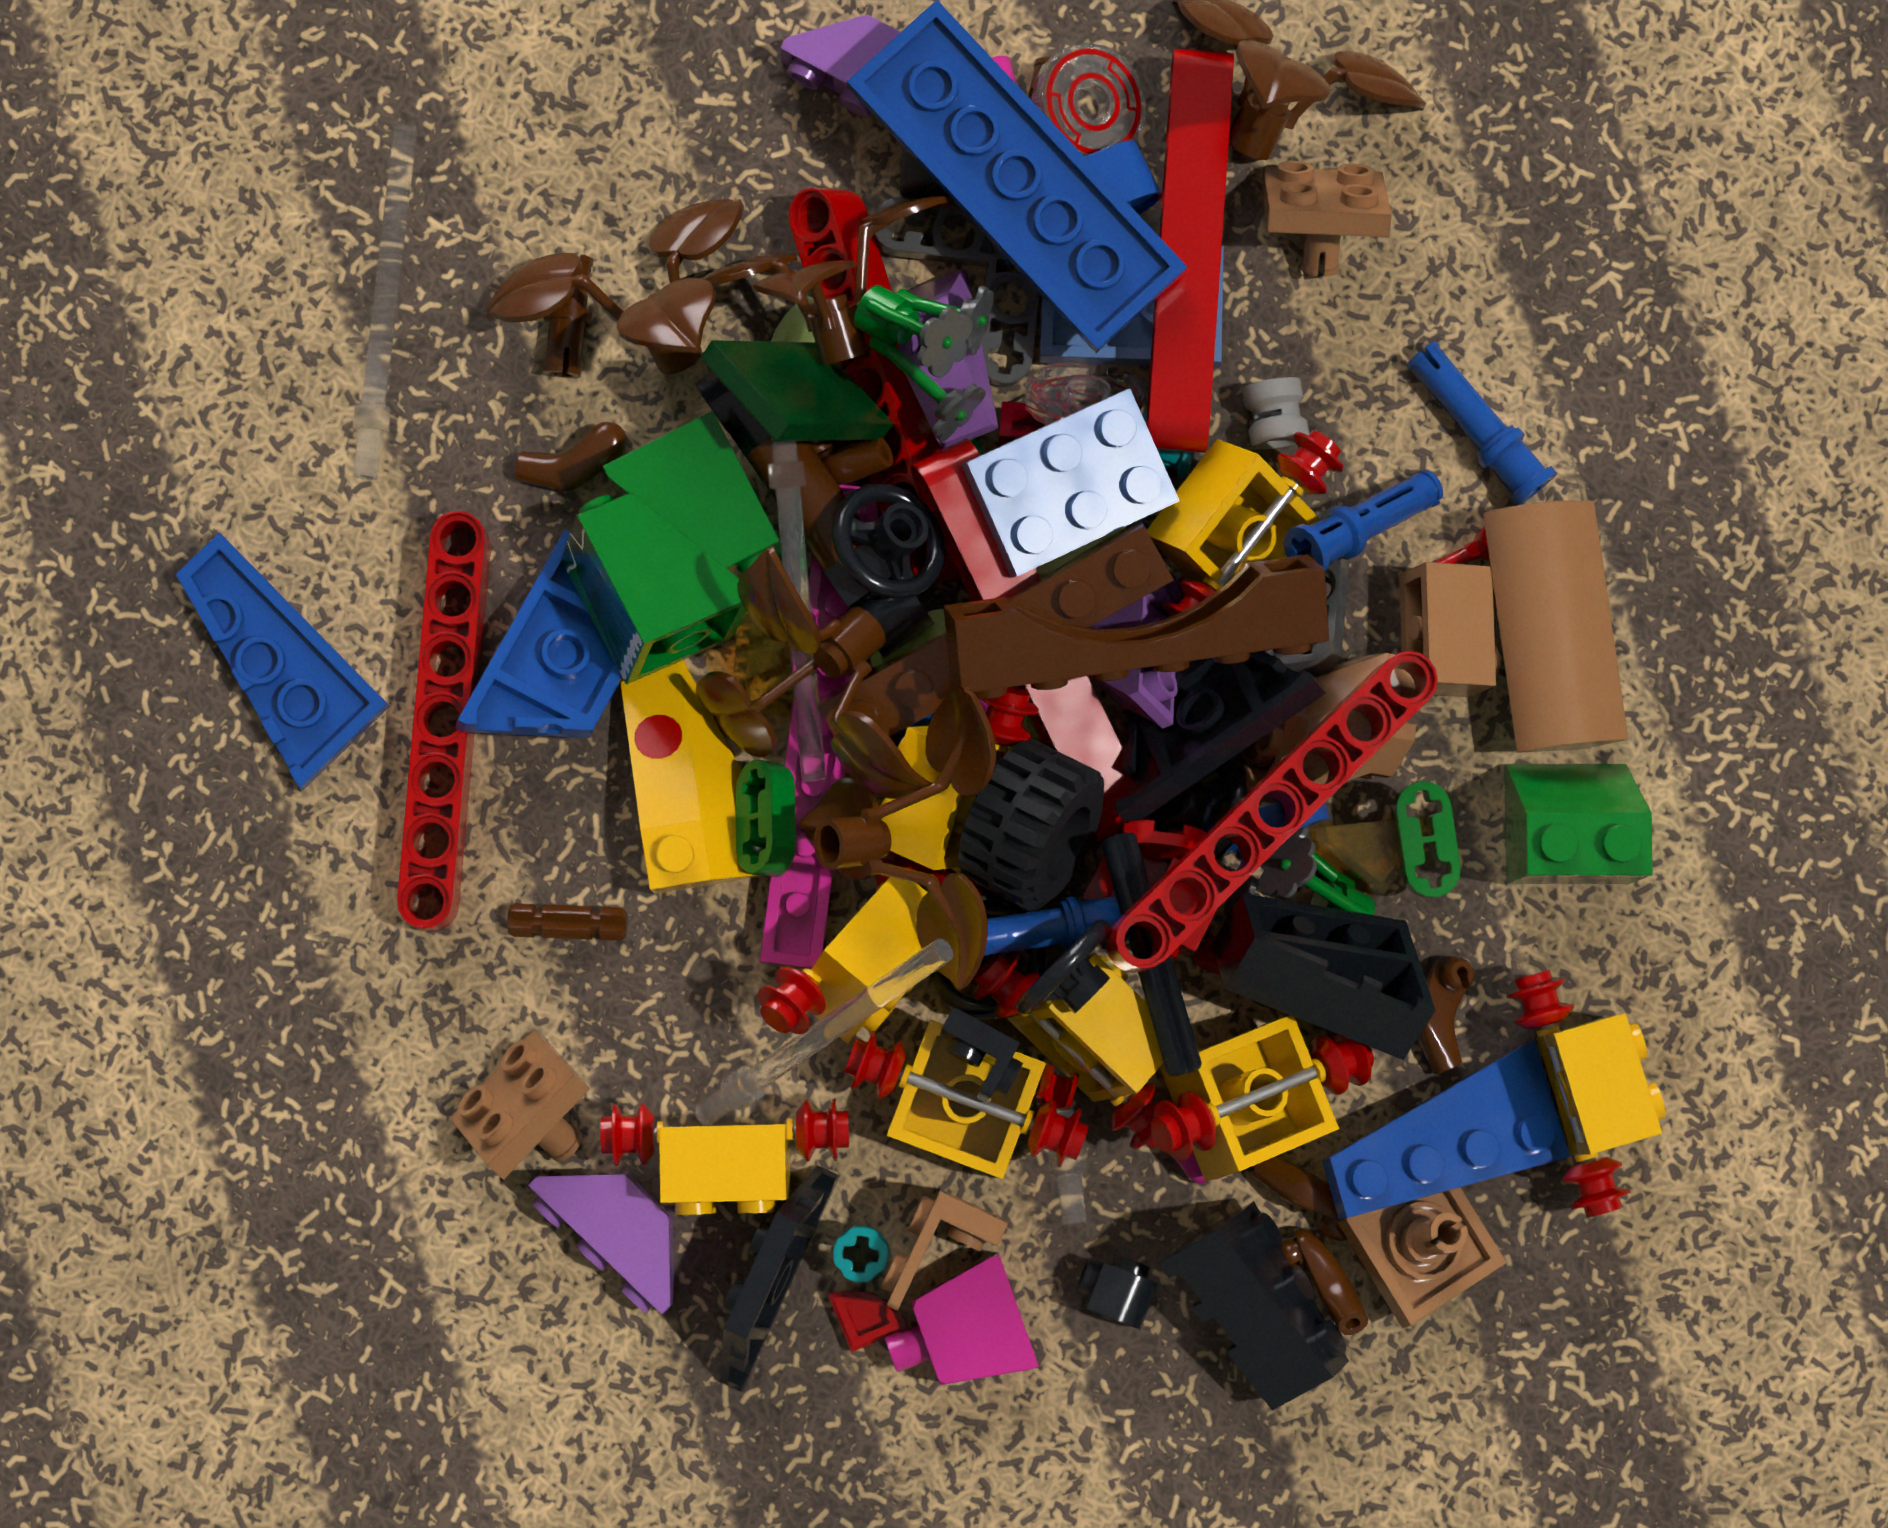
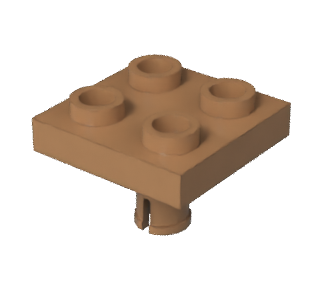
M1285 161L1279 163L1278 167L1263 168L1262 195L1267 232L1305 234L1303 260L1300 266L1302 272L1318 276L1319 256L1323 252L1322 265L1324 266V277L1337 274L1340 266L1338 260L1341 235L1390 237L1392 213L1383 172H1374L1373 168L1356 163L1340 165L1338 170L1314 169L1311 164L1301 161Z
M534 1029L524 1040L515 1043L506 1051L501 1060V1065L482 1085L472 1088L465 1094L458 1110L450 1119L485 1164L504 1180L537 1144L548 1152L549 1156L556 1162H562L575 1153L580 1146L583 1135L579 1129L569 1124L563 1117L590 1088L556 1049Z
M1461 1187L1337 1222L1402 1329L1412 1326L1507 1263Z

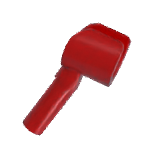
M1485 526L1477 531L1474 541L1435 562L1465 564L1480 557L1490 560Z
M1046 1065L1036 1096L1039 1106L1033 1118L1036 1117L1039 1107L1051 1099L1056 1100L1057 1110L1065 1111L1071 1109L1080 1075L1074 1072L1072 1077L1058 1076L1053 1073L1054 1065Z

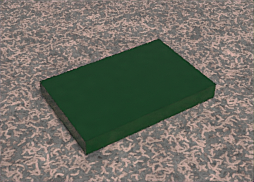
M712 340L700 356L703 359L702 362L774 441L873 440L884 438L894 424L838 362L821 365L815 342Z

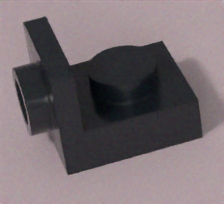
M953 1007L940 1032V1037L950 1041L946 1051L974 1067H979L982 1060L993 1065L978 1093V1099L988 1104L994 1091L1006 1096L1023 1065L1021 1061L1013 1058L1020 1042Z

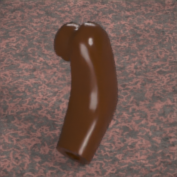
M601 422L595 425L567 451L560 453L522 451L516 462V480L563 491H570L581 487L604 470V465L622 457L627 441L625 431L616 423Z
M883 438L845 445L836 441L832 442L831 440L809 441L838 485H845L860 480L893 465L891 449Z
M1445 956L1435 961L1425 978L1436 1011L1419 1035L1417 1041L1434 1075L1463 1063L1456 1039L1454 1018L1466 989L1473 983L1474 969L1467 960L1455 956Z
M1278 1156L1255 1165L1253 1178L1287 1202L1323 1215L1318 1224V1229L1322 1235L1337 1241L1347 1240V1237L1337 1223L1340 1220L1338 1219L1327 1181Z
M1295 1228L1294 1233L1296 1236L1282 1239V1245L1280 1246L1285 1258L1293 1267L1297 1266L1300 1268L1307 1264L1320 1300L1341 1333L1352 1335L1362 1331L1368 1324V1318L1344 1269L1331 1251L1309 1229Z

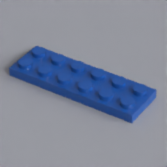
M938 0L932 3L847 80V88L946 194L952 198L960 209L1095 353L1099 352L1186 272L1187 266Z

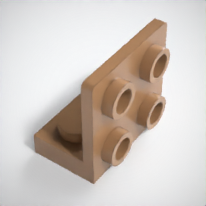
M940 1189L935 1200L924 1195L908 1228L909 1232L918 1235L910 1255L907 1256L897 1251L882 1283L881 1288L891 1292L886 1306L898 1311L940 1220L951 1224L947 1236L978 1251H981L985 1241L998 1246L1008 1225L1007 1220Z

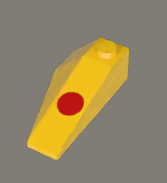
M684 660L627 685L622 678L620 681L650 890L654 894L762 877L763 875L747 873L738 862L736 852V785L741 768L713 715L698 700L696 683Z

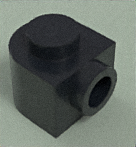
M1116 1255L1113 1265L1089 1257L1080 1275L1076 1292L1085 1295L1081 1304L1082 1308L1141 1330L1158 1283L1147 1279L1151 1270L1150 1267L1126 1257Z

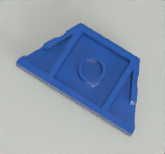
M566 529L460 714L455 726L456 729L472 733L590 738L622 680V675L561 560L571 533Z

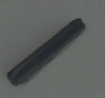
M1133 832L1114 835L1102 842L1103 853L1121 916L1151 888L1137 836ZM1130 926L1126 933L1133 956L1139 959H1147L1153 949L1152 936L1141 926ZM1170 955L1159 965L1138 972L1166 1072L1169 1076L1176 1077L1197 1071L1201 1068L1202 1062Z

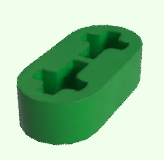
M752 760L741 770L736 785L737 859L741 868L747 873L779 877L791 866L795 855L794 777L790 769L783 764L764 760Z
M1419 781L1405 786L1397 793L1392 803L1393 825L1400 871L1405 886L1411 893L1421 898H1436L1448 894L1456 886L1460 878V858L1452 806L1448 794L1439 785L1432 782ZM1415 792H1422L1425 802H1435L1437 806V813L1427 818L1429 836L1422 837L1418 817H1408L1406 813V806L1416 801ZM1425 843H1430L1434 862L1445 863L1446 874L1437 877L1436 888H1430L1427 878H1417L1415 873V867L1425 863L1423 846Z

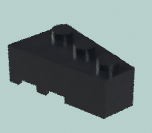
M1242 893L1212 943L1224 989L1404 1060L1436 1011L1405 920Z
M1253 1201L1192 1236L1159 1262L1158 1265L1169 1279L1179 1273L1200 1299L1193 1303L1192 1309L1203 1323L1212 1318L1216 1319L1234 1343L1227 1348L1228 1355L1270 1409L1274 1410L1332 1379L1349 1360L1345 1355L1346 1344L1341 1332L1332 1321H1325L1313 1301L1314 1290L1307 1275L1299 1267L1290 1265L1285 1258L1280 1246L1282 1245L1281 1233L1276 1223L1268 1214L1261 1213Z

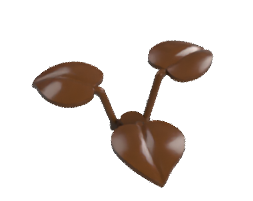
M1173 0L1172 4H1178L1184 16L1206 35L1225 43L1238 45L1236 55L1245 74L1243 90L1237 100L1242 107L1229 132V144L1249 157L1268 160L1284 128L1294 129L1299 117L1314 102L1323 101L1328 98L1331 91L1330 85L1336 82H1346L1347 86L1355 93L1379 102L1418 107L1422 111L1426 106V102L1405 77L1388 64L1370 55L1353 51L1336 52L1332 59L1336 67L1331 68L1322 77L1310 66L1292 60L1275 48L1266 45L1271 44L1274 37L1271 29L1257 14L1241 4L1231 0ZM1290 102H1298L1291 110H1288Z
M930 196L899 202L859 221L856 266L854 260H838L815 263L803 267L799 271H790L786 263L796 261V253H778L756 256L722 267L707 274L702 279L708 280L715 290L722 283L732 282L757 273L772 275L752 284L753 290L797 304L805 318L808 331L813 333L821 365L848 360L868 353L864 334L855 327L854 317L858 304L866 293L869 242L871 237L894 221L927 208H946L964 212L950 196ZM856 267L854 304L849 305L846 294L826 299L820 282L842 271ZM809 290L815 302L811 306L805 297Z
M741 199L710 200L689 205L666 217L654 230L649 245L655 256L668 257L666 266L670 284L663 287L657 294H650L647 299L631 305L625 311L586 275H578L582 268V262L577 255L557 253L530 261L512 273L495 292L487 308L486 316L489 321L496 318L513 323L541 319L552 314L568 302L574 293V289H582L588 292L618 321L617 330L623 339L648 348L661 373L675 374L682 372L694 365L702 355V334L706 321L714 307L716 292L708 280L702 278L680 280V264L683 259H703L720 248L736 229L743 214L744 205Z
M774 546L768 547L739 577L737 583L739 598L749 616L769 638L777 642L788 641L794 651L813 654V658L753 701H751L742 684L734 676L721 671L709 672L696 685V695L702 706L711 715L717 717V723L737 747L752 756L765 757L776 748L777 738L773 727L760 712L762 709L817 668H820L822 672L831 678H839L841 675L850 676L852 674L831 718V724L838 732L831 740V746L841 765L863 788L873 794L889 799H897L931 784L932 782L927 781L915 772L895 743L878 724L863 713L848 711L863 678L872 671V667L866 661L886 643L885 632L880 623L868 611L860 607H852L840 619H833L824 628L818 629L778 558Z
M958 687L950 692L936 709L930 721L926 735L925 752L929 764L940 773L936 781L878 806L873 793L863 788L851 776L843 777L837 780L828 789L817 806L798 822V825L813 842L816 856L824 868L828 870L838 869L854 880H866L873 875L881 874L924 885L929 890V893L925 894L921 899L917 911L916 928L918 939L931 964L938 972L952 981L956 990L963 989L969 985L984 957L988 936V921L983 900L974 884L962 873H951L940 883L939 879L934 875L882 863L881 858L887 856L891 849L892 839L889 827L880 819L945 791L950 783L954 790L962 796L976 795L987 786L995 768V739L986 713L976 694L970 691V687Z

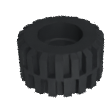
M1028 739L1026 742L1021 741L1016 744L995 765L989 783L984 790L976 794L971 804L959 845L958 867L961 868L960 873L964 874L971 882L1028 911L1040 910L1043 906L1050 903L1073 878L1095 837L1101 819L1105 784L1101 773L1034 739Z

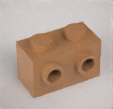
M1424 562L1400 574L1401 651L1418 652L1430 659L1436 668L1438 678L1436 691L1433 695L1470 697L1495 687L1496 677L1500 669V652L1495 645L1494 617L1497 608L1491 566Z

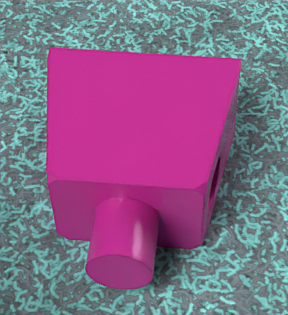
M999 1253L988 1256L911 1300L919 1325L885 1337L896 1372L931 1360L940 1385L1039 1367Z

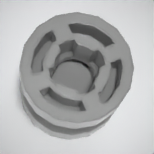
M1300 378L1268 379L1246 385L1242 388L1244 407L1252 413L1253 424L1248 430L1251 449L1266 450L1297 445L1293 439L1295 432H1301L1306 435L1310 434L1308 420L1300 414L1299 403L1304 397Z

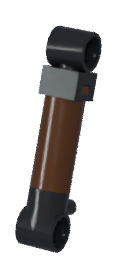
M712 372L694 383L704 400L735 441L824 570L823 572L845 604L850 609L852 607H860L868 611L880 623L886 636L885 645L878 650L881 655L886 658L935 623L916 596L893 599L876 595L860 586L843 568L833 545L832 524L836 510L846 495L809 441H774ZM857 512L853 518L863 521ZM852 540L857 556L867 568L881 577L893 580L886 560L877 555L872 546Z

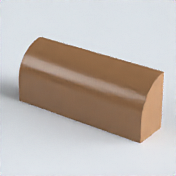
M1548 501L1484 512L1483 516L1517 753L1579 750L1629 740L1594 501Z

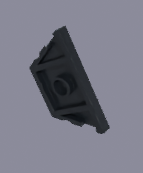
M1264 651L1250 652V658L1239 663H1217L1213 661V658L1192 661L1189 668L1175 673L1178 690L1177 695L1174 697L1173 725L1161 728L1129 710L1127 723L1129 740L1124 747L1121 768L1129 775L1126 797L1116 800L1115 809L1117 814L1126 823L1144 819L1326 694L1324 687L1311 673L1303 670L1300 674L1287 668L1279 658Z
M817 1165L776 1212L772 1223L764 1220L757 1229L748 1252L749 1255L755 1257V1261L746 1280L740 1278L735 1280L722 1309V1312L730 1316L723 1331L719 1382L743 1392L840 1175Z

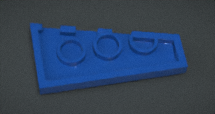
M220 532L176 573L185 592L211 637L219 646L231 667L233 675L261 719L263 727L273 744L278 748L289 767V772L301 790H304L390 707Z
M1535 1039L1513 1049L1493 1063L1475 1071L1441 1093L1418 1104L1398 1118L1380 1126L1323 1159L1322 1163L1338 1219L1343 1220L1562 1160L1570 1156Z

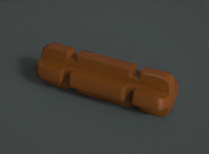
M514 903L510 905L507 915L508 933L514 937L534 938L535 933H541L543 938L592 940V935H599L601 940L621 941L625 939L627 934V912L621 907H601L600 911H593L592 906L543 904L542 909H536L534 904Z

